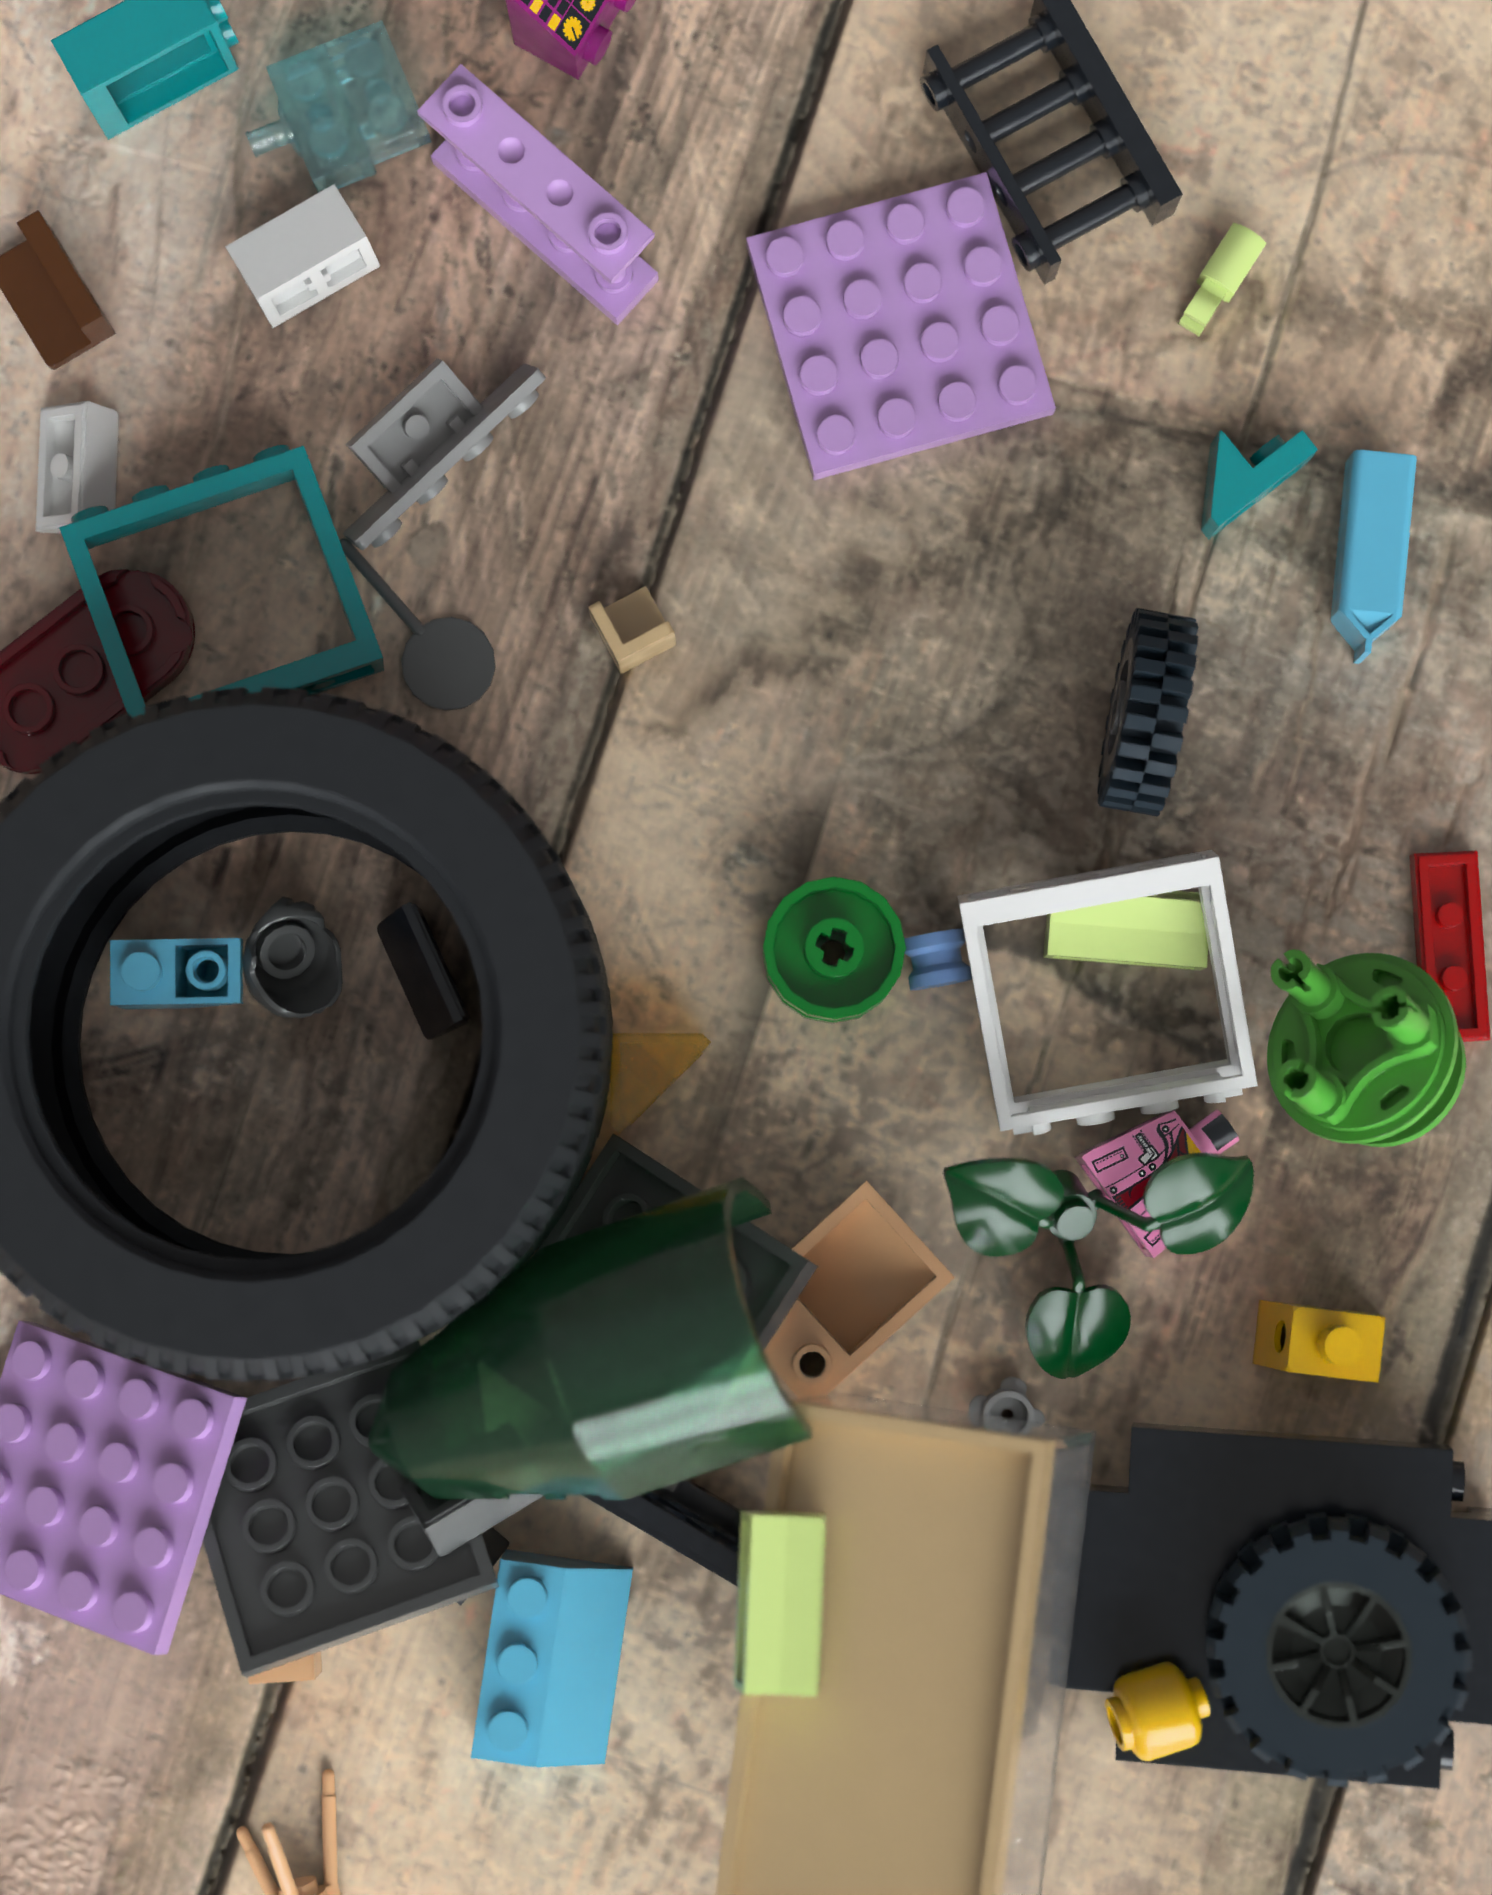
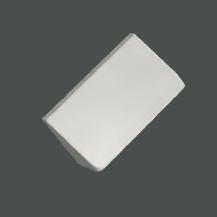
M89 401L41 408L36 509L37 532L61 533L59 527L71 524V517L87 508L106 506L108 510L115 509L119 416L115 410Z

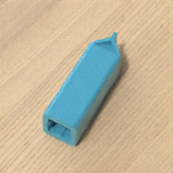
M1355 450L1345 462L1330 620L1336 630L1354 650V664H1360L1371 653L1372 642L1402 617L1417 456Z

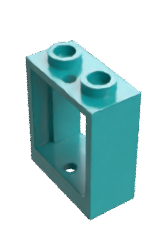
M124 0L51 40L78 91L108 140L239 70L229 49L238 44L239 41L227 20L228 16L219 0Z

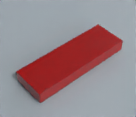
M1478 850L1414 853L1409 856L1416 964L1438 983L1448 997L1463 1042L1489 1041L1490 1025Z

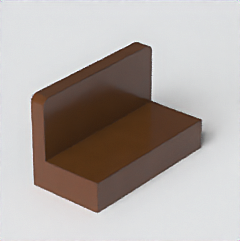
M37 210L17 222L27 240L0 255V289L46 365L50 369L55 370L116 333L53 229L40 211Z

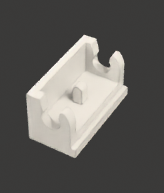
M335 184L225 246L273 328L380 267L366 234Z

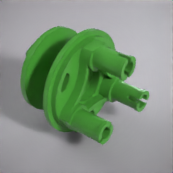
M1296 949L1283 953L1289 961L1288 964L1277 958L1271 966V978L1275 985L1289 993L1279 1009L1271 1028L1267 1047V1067L1275 1096L1287 1114L1299 1125L1321 1138L1334 1142L1362 1144L1372 1147L1401 1145L1423 1136L1438 1125L1455 1104L1462 1089L1466 1071L1465 1047L1457 1028L1455 1014L1448 997L1438 983L1412 962L1389 954H1353L1336 959L1325 965H1315L1304 952Z

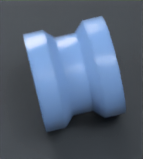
M963 929L937 931L904 939L906 945L905 955L911 958L913 968L908 977L910 991L936 988L972 980L970 966L962 961L960 949L965 943Z

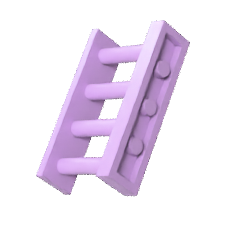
M462 64L452 72L417 110L418 116L445 138L444 142L431 155L433 164L616 325L627 316L659 281L658 272L639 256L644 248L654 239L655 233Z

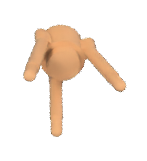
M325 1769L322 1772V1885H318L314 1875L293 1879L275 1826L269 1822L262 1826V1833L280 1885L278 1887L248 1828L245 1826L237 1828L236 1836L265 1895H341L338 1884L336 1794L333 1770Z

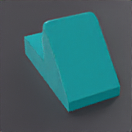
M1222 430L1218 431L1209 449L1201 531L1208 540L1307 465L1318 451V448L1303 430L1287 442L1280 435H1277L1264 444L1249 458L1255 466L1254 468L1251 467Z

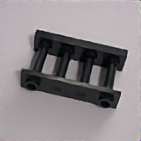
M1034 0L1028 27L952 68L939 45L933 46L926 52L924 76L920 77L922 90L931 107L936 112L944 109L980 174L987 172L994 198L1016 235L1012 238V245L1019 261L1028 272L1035 269L1044 285L1056 278L1062 261L1056 251L1057 249L1131 209L1136 212L1143 210L1153 226L1174 214L1183 195L1071 0ZM1039 49L1044 53L1051 50L1062 69L1059 72L1060 79L982 121L964 90ZM1070 102L1075 106L1082 104L1093 123L1090 125V133L1014 174L1011 173L995 145L996 142ZM1101 155L1105 159L1112 157L1123 175L1121 186L1043 228L1025 196Z

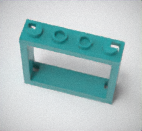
M277 445L267 448L253 457V463L232 470L227 465H217L204 469L193 476V483L169 490L166 485L144 489L132 497L133 503L112 510H108L106 506L87 508L74 514L71 517V524L59 527L125 709L133 718L144 714L146 704L89 549L295 480L354 641L213 690L245 687L251 693L261 692L262 687L305 689L308 695H316L384 671L383 655L304 445L291 450L288 445ZM202 694L190 697L189 700L202 698Z

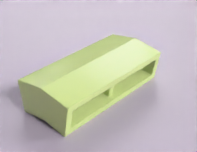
M1173 891L1047 914L1043 958L1199 971L1206 969L1208 942L1199 892Z
M741 1510L734 1688L744 1695L817 1697L820 1688L827 1513Z

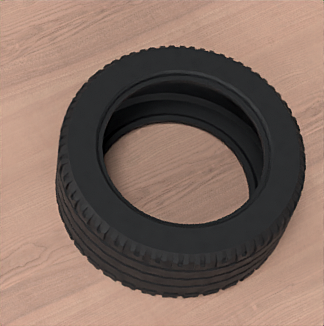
M245 687L204 691L202 692V698L189 700L186 695L145 706L144 714L134 718L127 713L89 731L91 738L80 745L75 741L71 742L39 765L42 770L41 773L32 780L25 777L0 802V1272L25 1297L33 1295L41 1302L39 1308L74 1333L80 1330L90 1336V1341L127 1359H132L135 1356L146 1361L147 1366L187 1376L194 1373L205 1376L207 1379L249 1382L252 1379L276 1381L335 1372L383 1357L454 1322L508 1281L535 1253L567 1209V1205L572 1199L574 1192L577 1191L593 1156L591 1154L596 1140L599 1138L608 1103L607 1096L609 1083H611L614 1044L612 1043L613 1017L606 968L588 913L565 867L550 843L529 814L515 801V798L485 769L472 762L468 755L438 735H432L421 730L418 724L382 708L379 710L367 708L364 702L328 693H321L320 696L308 695L305 689L262 687L261 692L249 693ZM285 832L327 834L363 843L398 859L425 877L452 913L468 946L479 984L483 1020L481 1061L471 1104L454 1142L433 1173L402 1205L370 1228L335 1245L298 1254L256 1252L220 1243L185 1227L157 1208L128 1179L109 1152L94 1121L84 1086L80 1048L83 1009L93 972L109 938L132 906L156 882L184 862L217 846L251 836Z

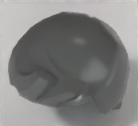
M283 896L255 924L246 941L243 953V974L248 991L267 1010L276 1016L284 1018L309 1017L314 1013H322L327 1007H331L342 991L343 983L341 948L335 935L325 928L324 918L320 912L315 910L314 905L305 901L294 903L292 898Z

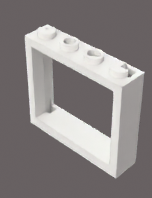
M1201 851L957 896L1000 1131L1013 1129L1014 1135L1033 1132L1035 1136L1050 1131L1052 1129L1051 1122L1076 1118L1077 1124L1081 1126L1098 1125L1114 1120V1111L1140 1107L1142 1114H1160L1179 1108L1178 1100L1204 1096V1102L1222 1103L1226 1102L1225 1098L1243 1095L1242 1089L1258 1086L1220 859L1214 851ZM1198 887L1227 1059L1013 1097L983 926Z

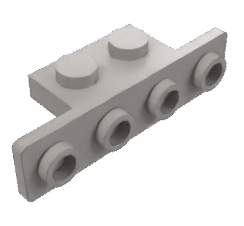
M436 359L346 443L347 447L384 486L387 492L346 529L343 535L360 550L366 549L370 544L377 548L387 542L400 529L402 522L399 517L412 504L417 501L422 505L434 498L448 482L444 475L461 458L468 462L489 446L494 438L490 431L507 415L514 419L533 405L539 397V393L535 389L546 379L544 374L537 367L523 364L480 404L444 361Z

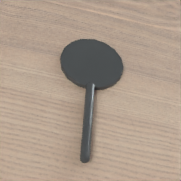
M346 538L340 539L345 556L414 633L406 642L401 660L403 677L412 694L427 706L444 711L464 709L480 700L491 686L496 669L494 649L485 633L470 621L454 617L433 619L423 625L352 543Z

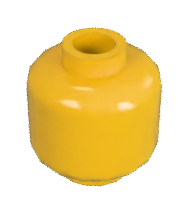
M1162 1662L1123 1675L1113 1685V1697L1105 1700L1107 1719L1119 1748L1123 1752L1131 1749L1143 1761H1151L1196 1745L1201 1739V1718L1210 1715L1208 1699L1197 1677L1187 1679L1183 1672L1171 1662Z

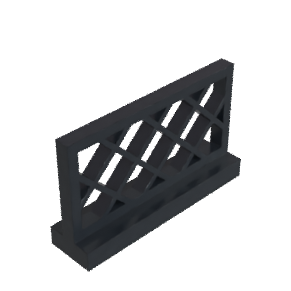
M559 1412L556 1413L551 1424L540 1437L530 1456L542 1462L548 1476L738 1587L740 1509L684 1476L674 1491L661 1487Z

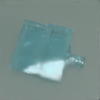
M382 20L266 66L278 96V114L280 119L245 132L256 158L291 144L292 148L305 161L318 193L335 184L337 189L375 175L377 173L374 165L431 142L425 122L418 116V105Z

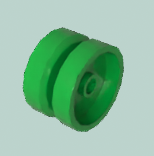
M834 876L806 882L782 899L768 920L762 956L767 981L782 1004L805 1019L834 1024L859 1019L883 1002L901 975L906 945L901 921L884 896L863 882ZM828 941H836L844 948L845 956L843 960L839 958L835 965L827 964L823 961L824 951L821 947Z

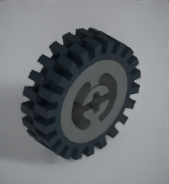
M1136 608L1135 612H1133L1131 623H1129L1126 631V640L1123 641L1121 659L1115 673V687L1112 689L1110 697V712L1106 719V735L1102 743L1101 755L1103 756L1099 766L1098 777L1100 778L1097 786L1099 806L1157 817L1160 815V811L1163 810L1165 799L1168 798L1171 789V777L1174 778L1177 753L1181 752L1184 739L1182 735L1184 723L1187 724L1189 714L1187 706L1193 690L1194 681L1191 679L1196 668L1197 655L1195 653L1198 646V623H1196L1195 618Z

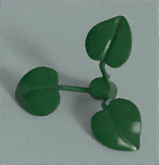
M1212 1153L1182 1155L1167 1161L1153 1172L1143 1194L1144 1206L1151 1217H1144L1105 1198L1100 1189H1094L1088 1193L1073 1172L1068 1170L1052 1171L1042 1163L1020 1158L979 1159L948 1166L943 1170L955 1225L964 1242L975 1252L992 1257L1019 1253L1034 1242L1039 1227L1050 1229L1052 1234L1058 1237L1072 1277V1289L1050 1287L1038 1293L1026 1315L1025 1332L1028 1346L1039 1366L1051 1376L1059 1379L1078 1377L1106 1361L1122 1346L1131 1325L1129 1306L1116 1289L1103 1284L1085 1288V1278L1074 1242L1086 1237L1092 1231L1097 1218V1210L1102 1209L1146 1232L1155 1231L1160 1228L1161 1240L1170 1252L1178 1255L1196 1254L1214 1248L1233 1233L1247 1211L1254 1183V1167L1248 1156L1230 1157Z

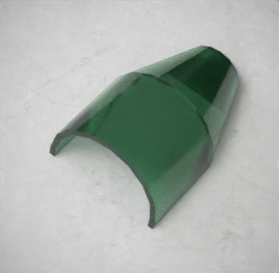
M739 1177L544 1247L500 1282L489 1294L459 1315L391 1370L368 1435V1444L371 1451L384 1463L435 1499H509L510 1494H541L546 1499H566L567 1495H600L604 1500H624L813 1438L810 1424L799 1414L780 1387L761 1348L744 1300L733 1253L731 1228L772 1214L770 1202L760 1190L743 1177Z

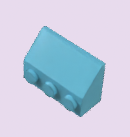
M510 1549L505 1550L499 1563L497 1577L499 1587L495 1590L471 1758L530 1767L605 1764L633 1567Z

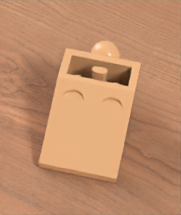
M867 1180L790 1248L818 1267L732 1399L730 1405L748 1407L757 1403L766 1392L768 1385L767 1375L773 1370L801 1401L819 1403L955 1278ZM807 1352H818L825 1360L823 1371L816 1376L804 1374L799 1367L801 1357Z

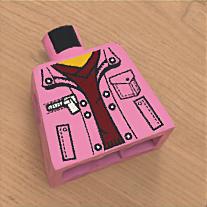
M1217 1109L1190 1129L1173 1110L1159 1114L1081 1152L1074 1158L1096 1189L1102 1191L1105 1198L1141 1216L1151 1217L1144 1206L1143 1194L1146 1184L1155 1170L1167 1161L1186 1154L1212 1153L1220 1155L1237 1143L1239 1137L1228 1120ZM1118 1218L1146 1257L1155 1258L1164 1251L1166 1247L1161 1240L1160 1228L1155 1231L1146 1232Z

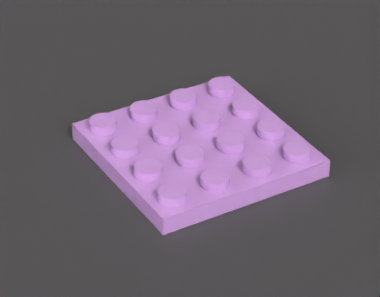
M987 172L746 238L747 250L813 480L1054 414L1056 409Z
M18 1321L0 1378V1594L152 1655L168 1654L247 1398L179 1373L147 1366L145 1361L136 1358L127 1359L99 1345L38 1323Z

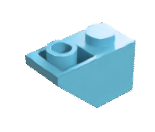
M242 938L110 940L111 1006L129 1010L189 1009L243 1004Z

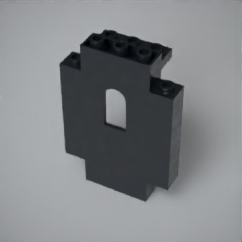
M1133 1422L1131 1427L1129 1487L1055 1481L1051 1483L1047 1521L1039 1686L1113 1693L1115 1681L1123 1675L1162 1662H1171L1183 1672L1187 1679L1197 1677L1206 1693L1210 1715L1201 1718V1739L1190 1748L1151 1761L1139 1759L1131 1749L1123 1752L1116 1743L1115 1760L1290 1776L1286 1774L1285 1766L1274 1759L1266 1763L1252 1752L1250 1742L1242 1733L1235 1734L1224 1718V1709L1219 1699L1215 1698L1209 1680L1206 1657V1622L1209 1605H1212L1216 1593V1585L1224 1570H1229L1238 1558L1237 1553L1251 1539L1256 1542L1268 1534L1269 1527L1284 1520L1288 1524L1306 1519L1305 1514L1325 1512L1327 1516L1345 1517V1513L1364 1516L1369 1522L1382 1527L1386 1524L1401 1532L1407 1540L1416 1547H1420L1434 1561L1453 1588L1452 1590L1463 1609L1469 1627L1466 1629L1468 1644L1472 1648V1670L1466 1672L1465 1686L1468 1689V1694L1462 1711L1455 1709L1449 1721L1492 1725V1508L1467 1506V1512L1451 1511L1452 1501L1463 1502L1465 1464L1461 1461H1453L1454 1450L1449 1445ZM1453 1730L1449 1732L1440 1745L1432 1741L1421 1751L1424 1757L1423 1761L1408 1771L1403 1764L1386 1771L1388 1780L1377 1782L1376 1784L1440 1789L1441 1770L1452 1771ZM1310 1774L1308 1775L1309 1778L1325 1779L1324 1777ZM1366 1777L1347 1778V1781L1367 1783Z

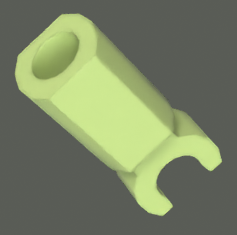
M1237 223L1231 225L1198 277L1196 283L1200 288L1184 311V315L1178 323L1179 325L1200 336L1222 301L1228 303L1231 301L1266 245V242L1258 234Z

